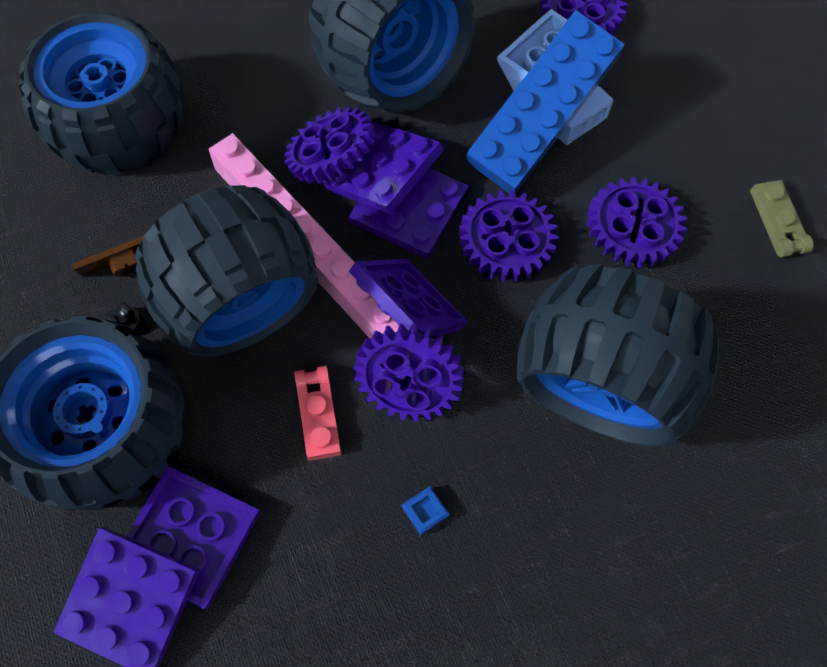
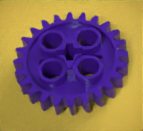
M540 0L539 8H541V17L552 9L567 20L577 10L613 35L614 30H619L621 23L624 21L627 3L624 2L625 0Z
M348 106L342 111L339 107L333 114L328 110L325 117L317 115L314 123L306 122L308 126L306 129H298L299 136L291 137L293 143L286 146L288 152L284 154L286 157L285 163L295 178L298 177L300 182L306 180L308 184H311L316 179L318 183H321L325 177H328L331 181L334 174L339 173V175L343 176L345 168L354 169L353 163L355 161H363L361 154L369 153L370 149L368 146L375 143L372 138L376 135L375 127L366 112H361L359 108L352 111L351 107Z
M631 177L629 184H626L622 178H619L617 186L609 182L606 190L600 188L598 195L593 197L587 212L589 218L586 226L591 227L589 237H598L594 246L600 247L604 245V256L612 252L615 254L613 262L616 263L622 257L625 259V266L627 267L632 260L636 261L638 268L642 267L645 260L652 267L657 259L663 263L668 255L673 256L684 239L683 235L687 228L683 225L687 217L680 216L684 209L683 206H674L678 199L677 196L667 197L668 188L660 192L657 190L658 182H655L650 187L647 186V178H644L641 184H637L634 177ZM638 201H641L642 208L637 220L638 229L634 236V243H631V232L636 220L634 215L638 209Z
M499 190L498 198H494L490 193H487L486 202L477 198L476 206L469 205L467 215L462 216V225H460L459 235H461L459 245L463 246V256H471L470 266L480 264L478 273L481 274L489 270L490 279H493L497 273L501 274L502 282L506 281L508 275H512L514 281L518 282L521 273L527 279H530L532 270L538 274L541 273L542 266H548L551 256H554L558 236L555 235L558 226L552 224L553 214L545 215L546 205L537 208V198L532 199L530 202L526 201V193H523L520 198L515 197L513 190H511L509 197H505L502 190ZM516 219H521L525 222H518ZM486 223H493L495 225L489 226ZM521 245H528V246H530L531 248H530V249H526V248H523ZM497 248L502 252H494L491 249Z
M400 323L397 332H394L388 325L383 334L377 330L374 331L372 339L366 338L363 346L360 347L353 368L357 371L354 380L361 382L359 392H369L366 401L376 400L378 402L377 410L384 407L388 408V416L391 417L395 412H399L401 420L404 421L407 414L412 415L415 422H418L419 415L423 414L427 420H431L433 412L442 416L444 407L451 410L454 400H459L464 383V367L459 366L461 356L452 355L454 348L452 344L442 346L444 336L441 335L435 339L430 338L431 329L429 328L424 334H420L418 326L415 324L411 332L406 331L403 323Z

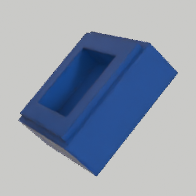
M431 486L401 505L420 536L447 519L450 515Z

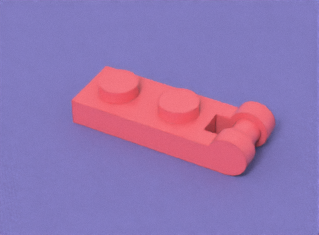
M327 365L317 367L316 371L305 372L304 369L294 371L308 461L341 455ZM320 384L321 391L308 393L307 385Z

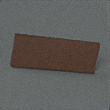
M144 235L72 264L73 269L82 277L109 266L116 277L130 273V269L136 271L137 260L135 254Z

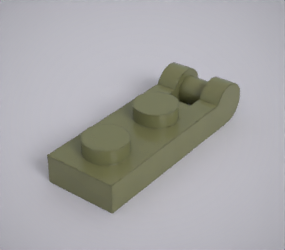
M782 180L754 184L750 193L776 254L782 258L791 256L793 252H798L799 254L810 253L813 250V240L811 236L806 235Z

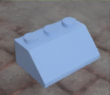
M552 9L497 57V61L513 91L568 21Z

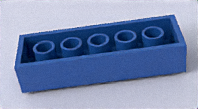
M575 10L467 152V163L509 194L511 190L516 194L618 60L625 44Z

